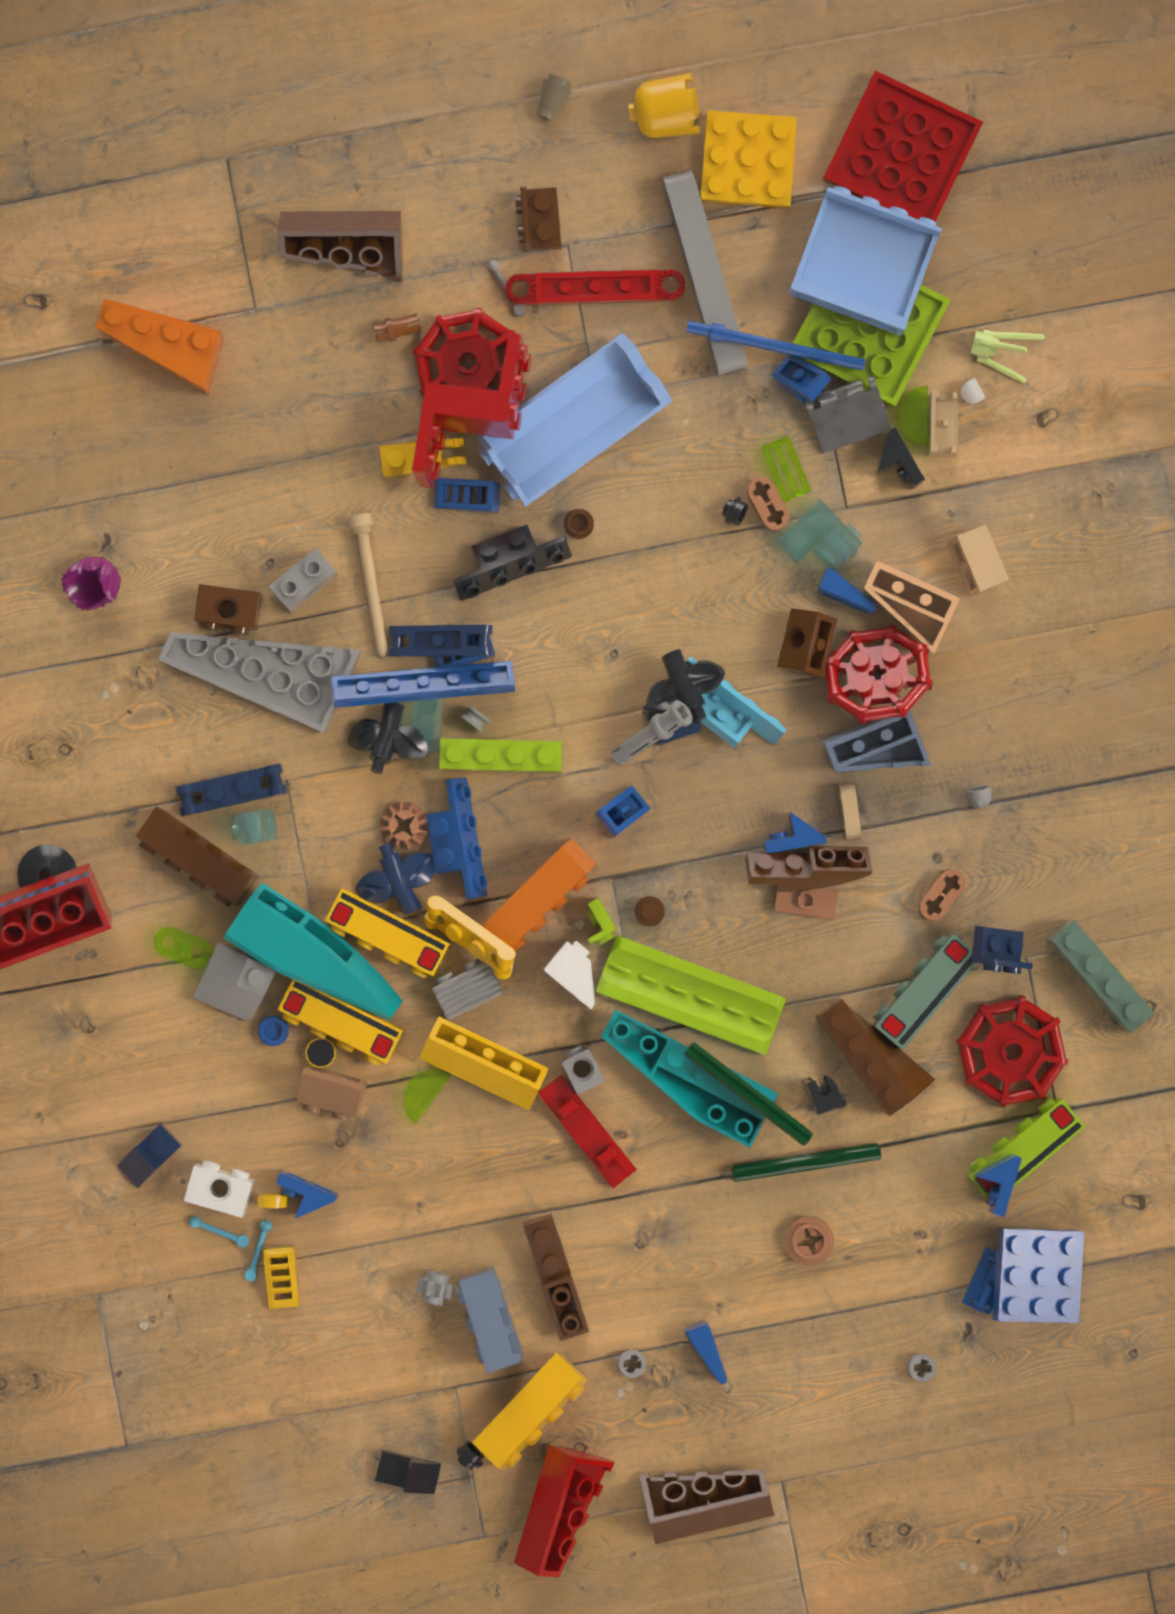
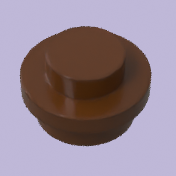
M575 509L566 515L564 528L570 537L584 539L592 533L594 520L588 511Z
M644 897L635 906V917L644 926H655L664 918V905L656 897Z

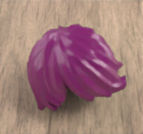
M96 556L85 557L74 563L62 574L63 577L61 578L62 586L64 587L63 592L67 594L70 602L76 604L77 608L85 609L86 611L105 607L106 604L112 603L113 599L117 598L121 585L118 569L104 557Z

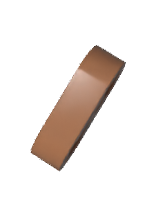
M766 477L754 478L747 490L751 504L766 529L773 532L782 530L789 521V513L783 500L770 479ZM759 483L762 487L767 485L769 490L766 492V497L769 502L765 503L760 495L755 497L753 492L756 491V484ZM771 505L775 513L781 512L783 514L780 519V525H777L775 522H768L767 519L771 515L767 508Z
M950 869L943 871L937 877L919 902L918 909L923 918L935 921L941 919L947 913L965 888L966 881L961 872ZM955 875L958 878L956 880L958 888H951L946 894H943L942 890L947 884L944 878L946 876L952 878ZM938 896L942 897L937 905L940 912L938 914L932 912L930 915L927 914L928 907L925 905L926 901L933 902Z

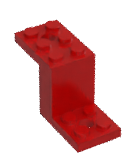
M508 333L499 391L426 383L411 470L420 487L433 489L434 479H439L441 463L437 461L439 450H444L446 434L442 431L513 440L515 430H520L522 413L518 412L520 401H525L527 390L526 383H523L524 373H529L531 367V354H528V345L524 344L521 334Z

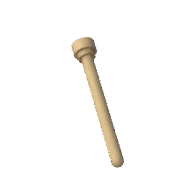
M372 514L353 515L348 517L349 529H353V534L357 535L376 652L380 658H385L388 656V644L369 538L371 526H373Z

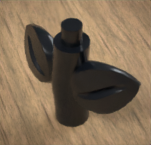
M681 649L673 650L662 656L661 659L664 663L668 679L658 681L651 687L646 700L647 711L664 713L670 709V705L674 701H681L692 712L696 722L706 718L707 715L702 707L706 702L702 695L709 694L718 688L725 675L724 669L717 663L708 660H700L688 669Z
M384 703L381 723L377 720L366 718L356 723L349 733L347 742L352 748L363 752L371 751L369 759L373 761L371 772L382 774L384 765L390 764L393 753L405 759H420L429 755L428 745L421 732L413 726H402L405 707L400 703Z

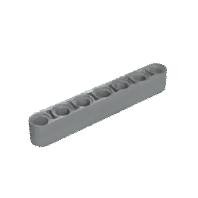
M689 169L662 177L664 191L702 323L707 325L717 323L725 325V329L739 331L693 171ZM707 337L718 376L748 367L743 345L723 340L721 343L709 341V337Z

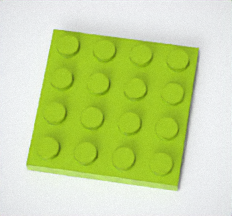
M921 285L902 336L813 304L793 343L865 359L864 369L860 371L801 358L847 384L861 380L864 391L871 389L868 377L874 375L882 402L895 408L951 300Z

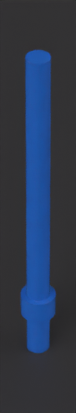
M689 320L687 323L686 333L709 337V341L721 343L723 340L863 371L865 366V359L725 329V325L717 323L707 325Z

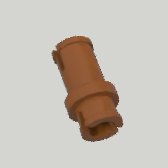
M415 313L414 315L391 320L389 317L385 318L384 322L374 323V332L384 331V333L375 335L377 342L380 343L385 340L394 342L397 337L421 333L420 324L408 327V324L419 321L418 314Z

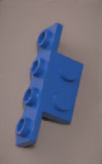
M466 777L446 780L451 810L426 815L436 874L461 870L466 898L487 896V879L483 872L482 850L477 838V821L473 815L471 789Z

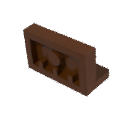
M520 186L521 195H515L516 214H523V225H517L519 244L525 243L526 252L561 249L557 188L526 189V186Z

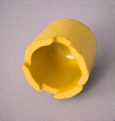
M686 73L648 80L637 87L634 94V103L629 104V115L631 122L637 121L638 128L643 135L657 139L700 134V126H694V120L699 117L696 88L689 87V82L694 79L693 74Z

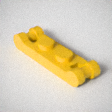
M432 896L428 899L424 920L428 928L439 929L450 940L457 942L467 949L475 958L482 960L492 967L497 978L503 980L510 978L513 969L512 964L515 959V950L442 897Z

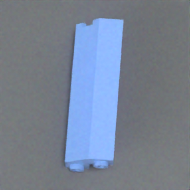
M621 333L522 404L518 409V412L522 413L521 427L519 431L515 430L513 440L479 435L476 439L482 449L478 452L488 466L493 463L504 478L506 484L503 487L514 501L519 498L526 507L670 404L672 399L661 380L647 367L637 347L624 333Z

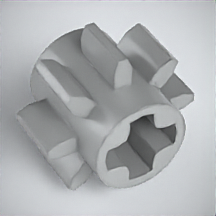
M428 1270L426 1277L420 1276L416 1292L422 1293L421 1301L443 1306L444 1299L451 1300L454 1284L448 1283L450 1275Z

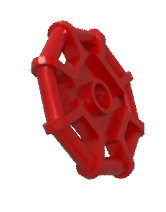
M478 307L472 311L446 316L439 314L434 317L435 322L417 348H413L412 355L415 356L421 387L419 390L420 394L424 396L427 382L490 390L488 388L498 373H502L503 366L498 363L496 349L504 344L506 351L508 333L516 332L513 329L509 330L484 313L482 308ZM472 323V328L469 331L453 334L449 328ZM481 324L499 338L493 342L489 339L487 340L478 332L479 325ZM443 331L447 336L444 345L438 352L430 351ZM464 355H470L471 359H476L477 361L476 364L472 365L471 370H466L465 367H460L459 362L464 361ZM427 359L437 360L440 376L431 381Z
M893 624L885 628L857 632L852 630L848 632L849 636L827 660L825 672L828 693L826 699L829 704L837 705L857 718L858 723L866 724L867 721L893 717L903 719L908 716L907 712L926 691L932 689L934 683L930 677L929 649L924 643L920 644L898 630L897 625ZM885 640L884 645L865 648L862 644L864 642ZM894 641L909 650L910 653L906 655L899 653V650L893 647ZM854 647L857 649L849 663L841 662ZM916 662L918 676H909L908 666ZM875 671L886 673L881 675L880 680H875L874 676H870ZM838 673L847 675L848 685L839 688ZM908 687L912 688L902 701L898 700L900 697L899 693L903 688L904 690ZM851 695L856 697L857 695L864 703L862 706H859L847 697ZM892 704L891 706L872 708L873 705Z
M1024 995L999 1002L979 1004L977 1012L960 1038H956L966 1086H972L998 1103L1001 1108H1006V1105L1035 1099L1044 1100L1061 1070L1069 1062V1059H1066L1059 1018H1054L1034 1005ZM1016 1010L1015 1020L997 1023L992 1016ZM1024 1012L1044 1026L1036 1031L1022 1021ZM985 1020H987L991 1028L983 1041H972ZM1047 1032L1049 1033L1053 1056L1045 1055L1042 1046L1041 1036ZM1016 1043L1019 1045L1017 1051L1021 1054L1018 1058L1012 1057L1009 1060L1006 1058L1007 1052L1005 1047L1007 1045L1013 1046ZM971 1047L981 1049L984 1067L977 1072ZM1044 1061L1052 1062L1038 1083L1034 1075ZM987 1073L994 1075L1003 1081L1002 1090L1000 1091L981 1077ZM1028 1080L1033 1087L1009 1092L1011 1083Z

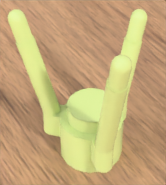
M976 331L971 354L978 356L976 362L987 364L1005 375L1025 383V377L988 357H995L997 348L1022 353L1027 352L1026 347L999 342V339L1044 340L1045 336L1033 333Z

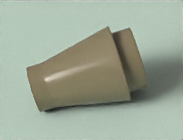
M549 74L548 79H544L537 115L554 121L556 114L572 92L569 90L572 83L554 74Z

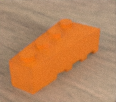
M104 298L96 328L102 335L137 353L179 379L188 382L202 392L209 394L225 339L220 330Z
M571 838L482 927L512 947L515 952L518 951L526 943L522 937L529 930L535 934L547 922L544 916L551 909L556 913L568 901L565 895L572 888L577 892L589 881L586 874L596 865V862Z

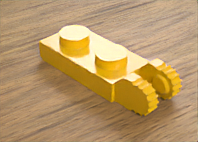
M446 439L444 449L460 448L464 446V439ZM416 442L379 447L384 478L413 474L411 470ZM439 450L437 461L441 463L440 471H443V468L467 464L466 457L461 456L442 460L441 450Z

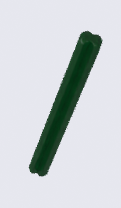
M693 1042L685 1051L687 1058L803 1146L810 1141L813 1133L701 1046Z
M874 1143L732 1166V1176L735 1182L875 1161L881 1159V1148L879 1144Z

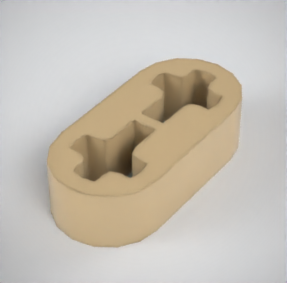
M854 782L838 784L845 840L861 839V826Z

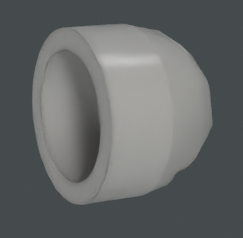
M989 785L975 786L966 790L968 801L974 808H986L992 800L991 787Z

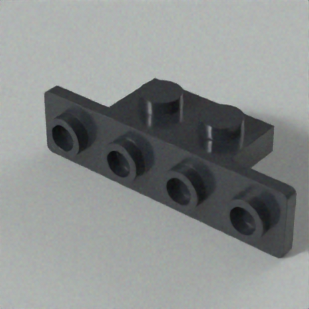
M526 524L471 546L480 569L454 579L453 583L460 600L463 601L468 598H474L493 588L504 586L508 582L523 576L532 575L536 571L548 566L559 564L571 558L572 554L565 536L536 546Z

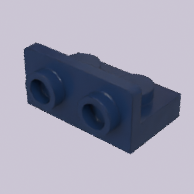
M975 926L971 962L982 963L983 970L1001 972L1003 966L1002 972L1021 974V968L1033 969V963L1020 962L1024 932Z

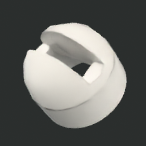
M975 378L965 382L961 388V397L967 403L976 404L986 398Z

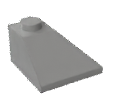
M217 942L193 998L249 1022L264 998L275 971L254 957Z

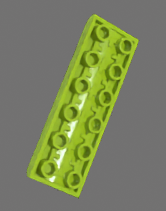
M618 935L615 937L595 991L764 1055L768 1051L787 999Z

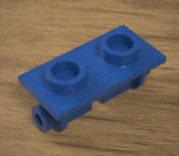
M985 1247L962 1303L976 1311L990 1315L994 1300L997 1251Z

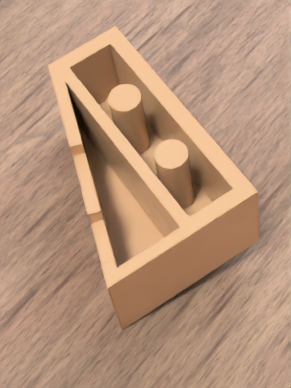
M875 560L863 586L913 635L926 644L930 651L935 653L960 600L959 597L878 560Z

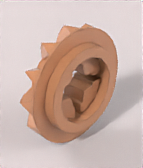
M398 802L389 806L382 815L380 822V831L384 840L387 843L390 842L392 847L400 850H409L417 847L423 842L428 832L426 814L419 806L411 802ZM396 815L403 820L415 817L409 825L413 834L412 837L404 831L393 834L399 826Z
M801 1217L791 1224L786 1234V1248L795 1261L803 1265H817L825 1261L832 1253L834 1235L825 1221L817 1217ZM806 1228L812 1236H822V1238L814 1242L813 1249L815 1253H812L807 1245H797V1243L805 1239Z

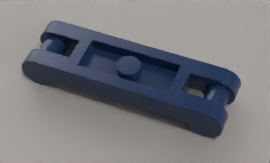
M493 625L389 626L388 636H391V647L388 648V657L492 656L493 647L490 646V635H493ZM470 635H477V646H470ZM404 636H409L408 647H403Z
M274 764L176 786V794L180 796L182 807H180L181 817L287 794L286 784H282L280 773H283L282 765ZM269 776L271 787L263 789L261 778ZM201 792L202 803L194 804L192 793Z

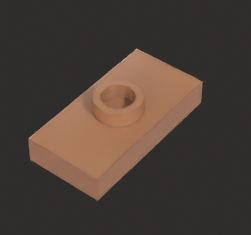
M820 888L805 891L776 892L774 911L835 919L839 889Z

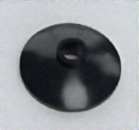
M55 845L37 846L28 851L19 863L17 871L19 887L22 888L43 880L40 874L44 869H48L51 873L50 877L77 868L73 857L61 847Z

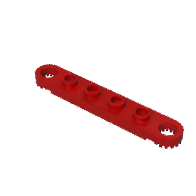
M673 269L514 274V276L509 278L506 282L505 293L511 303L519 306L665 302L678 300L684 294L686 283L683 275ZM666 278H674L678 281L679 288L676 292L667 293L662 288V282ZM524 282L528 285L529 292L525 297L518 298L514 296L511 289L515 283Z

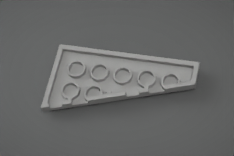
M170 632L158 660L325 733L336 710L333 704L331 676L351 675L361 650Z

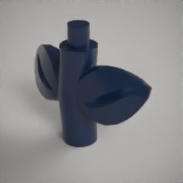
M390 842L379 846L383 857L379 861L383 871L373 870L364 875L356 885V892L362 898L372 903H384L393 897L402 915L422 908L412 888L425 886L432 879L435 872L433 855L424 852L414 853L401 860L399 852H393Z

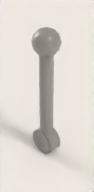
M490 261L488 263V270L494 272L505 291L506 281L499 270L500 265L497 261ZM513 304L515 315L518 317L523 316L526 312L524 305Z

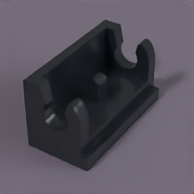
M824 1075V1081L827 1088L825 1085H821V1092L819 1091L818 1084L811 1077L803 1079L811 1106L817 1115L847 1105L846 1100L839 1093L836 1082Z

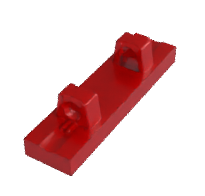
M562 1074L538 1092L539 1096L613 1189L637 1170ZM605 1147H607L604 1152H602V1153L599 1154V1155H596V1154H598L600 1151H602Z

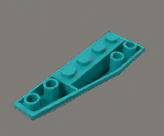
M261 883L249 897L223 937L272 970L390 1021L403 1002L383 976L340 935L331 931L327 925L264 883Z
M615 1009L601 1037L695 1120L751 1148L766 1117L687 1058L685 1051L688 1046ZM731 1069L772 1102L775 1101L778 1095L776 1091Z

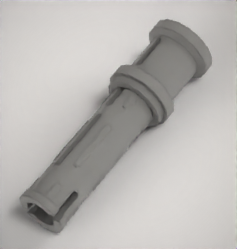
M674 701L670 705V709L662 714H655L648 726L611 750L613 760L618 765H624L660 739L671 738L675 730L681 726L685 727L691 724V712L681 701Z

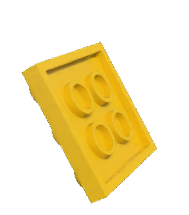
M707 110L701 202L790 209L797 117Z

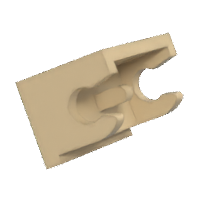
M931 391L928 396L927 456H958L959 396H957L956 392L941 394L940 391Z
M986 524L957 535L948 541L971 597L1009 580Z

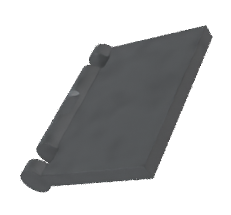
M874 375L868 377L870 390L864 391L861 380L819 394L818 399L821 405L819 408L814 409L813 402L805 399L823 454L892 429Z

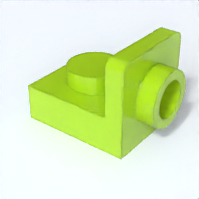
M597 898L588 903L591 909L586 911L593 926L597 927L600 925L603 930L587 940L590 944L596 941L597 945L600 946L614 938L612 932L617 928L600 898Z

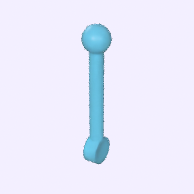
M192 1216L189 1219L191 1227H201L236 1241L239 1247H246L249 1243V1238L246 1235L237 1236L202 1222L198 1216Z
M263 1220L260 1224L262 1230L251 1266L244 1275L248 1281H253L257 1277L256 1267L267 1232L272 1228V1223L269 1220Z

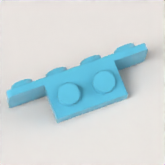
M689 657L686 661L687 668L689 669L691 665L698 661L693 657ZM722 680L718 688L711 693L702 695L706 702L702 707L707 717L699 722L734 748L750 728L772 745H775L786 732V728L775 717L766 714L757 707L753 700L741 695L726 680Z

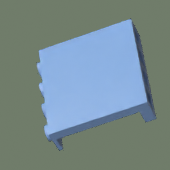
M835 186L834 189L828 187L788 295L902 336L942 228L937 227V223L931 219L920 217L918 220L910 217L904 209L898 207L888 209L880 206V202L874 198L863 196L861 199L852 196V192L844 187Z

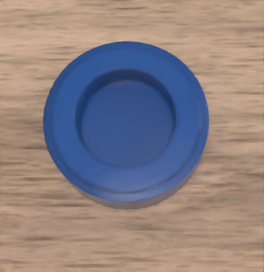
M280 1016L266 1017L259 1025V1037L266 1045L278 1046L287 1040L289 1025Z

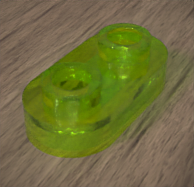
M175 927L162 928L154 937V947L160 955L192 968L207 966L213 953V947L207 940ZM167 936H171L174 939V945L171 948H167L164 945V939ZM195 947H199L202 950V956L199 959H195L192 956V950Z

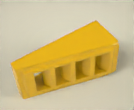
M295 1245L264 1248L263 1258L269 1309L299 1307ZM288 1257V1263L272 1264V1258ZM289 1269V1274L273 1276V1270ZM290 1281L291 1286L274 1287V1282ZM292 1292V1298L275 1300V1294Z

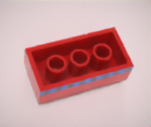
M90 863L0 895V970L112 929V915Z

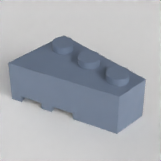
M910 710L907 712L908 716L903 719L893 717L867 721L866 724H858L820 740L829 765L835 772L891 767L902 768L906 766H931Z
M495 1267L460 1278V1286L456 1287V1293L460 1304H466L469 1316L465 1317L470 1334L475 1333L478 1343L475 1349L480 1363L484 1362L487 1374L522 1362L524 1353Z

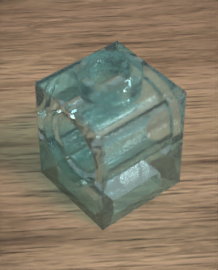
M841 521L814 548V552L831 569L836 571L862 545V542L859 540L861 534L850 523L846 526Z
M273 809L236 814V822H231L234 840L239 839L240 845L279 840Z

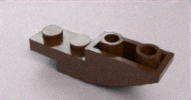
M809 846L807 853H747L745 858L749 884L775 885L776 892L827 888L855 881L872 873L868 847Z
M552 1213L523 1222L560 1341L589 1332Z

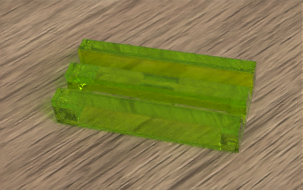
M789 435L768 445L761 446L763 456L784 503L812 491ZM783 445L786 446L803 489L798 490L781 449ZM775 449L792 490L791 494L787 495L770 451Z

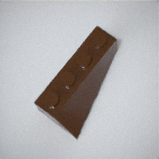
M401 211L280 212L278 239L281 258L316 265L323 262L335 265V269L347 271V268L365 271V275L377 277V274L392 276L391 280L402 282Z
M155 807L136 835L141 840L140 847L152 855L159 852L165 856L166 860L164 863L177 872L183 869L191 874L189 880L203 890L208 886L217 892L214 898L227 907L231 903L239 906L259 877L258 874L161 807Z
M838 999L816 1015V1018L887 1116L890 1117L914 1100L936 1080L847 1005L843 999Z
M764 1470L724 1471L722 1475H709L705 1471L695 1472V1475L678 1476L677 1472L655 1477H651L650 1473H639L655 1544L774 1516Z

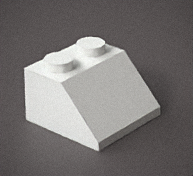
M567 941L544 971L592 1009L595 1005L591 960L586 957L590 952L577 941L573 944Z

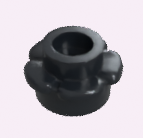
M736 497L734 501L729 499L725 504L722 515L725 517L726 524L732 523L739 526L744 520L748 504L741 501V497Z
M466 1441L463 1446L457 1448L458 1461L462 1466L468 1469L482 1467V1460L485 1455L471 1441Z

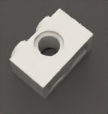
M203 1160L202 1164L197 1163L194 1165L184 1201L243 1218L246 1215L256 1181L249 1178L250 1173L239 1169H232L231 1173L220 1170V1164ZM221 1179L227 1183L228 1192L226 1195L221 1196L215 1193L213 1189L215 1180Z

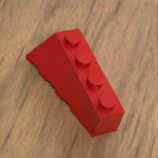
M549 1445L514 1559L516 1565L537 1576L560 1577L577 1542L574 1535L577 1529L585 1525L589 1514L586 1513L593 1496H599L603 1488L600 1482L606 1470L611 1472L615 1464L614 1461L569 1447Z

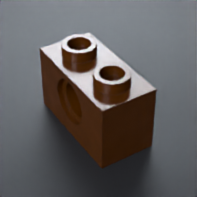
M199 584L194 620L197 623H202V629L219 631L220 626L231 627L232 633L249 635V630L257 631L262 594L255 591ZM226 603H233L235 605V613L230 618H223L220 614L221 607Z
M791 608L777 667L796 674L823 678L837 619L820 612Z

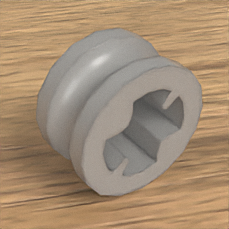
M469 705V712L462 714L461 718L483 733V726L486 723L489 724L491 720Z
M626 1350L618 1358V1368L624 1376L636 1378L644 1372L646 1361L640 1352ZM631 1355L637 1356L636 1361H640L639 1368L634 1367L632 1372L626 1371L628 1367L624 1366V1360H630Z
M916 1354L909 1359L907 1370L914 1380L927 1382L934 1377L936 1365L934 1360L928 1355ZM921 1359L927 1360L925 1364L927 1366L930 1365L929 1372L924 1371L922 1376L916 1375L918 1371L914 1370V1365L920 1364Z

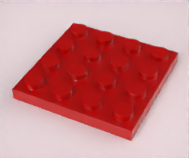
M875 70L830 162L823 181L833 186L844 187L858 198L862 199L863 196L874 198L880 202V206L885 208L898 207L908 212V216L919 220L920 217H925L936 222L983 121Z

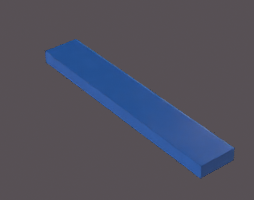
M512 661L331 676L334 708L515 692Z

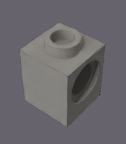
M581 1045L564 1053L566 1059L561 1062L577 1095L605 1082L589 1047L583 1050ZM578 1060L587 1061L591 1066L590 1073L584 1077L577 1076L573 1071L574 1063Z

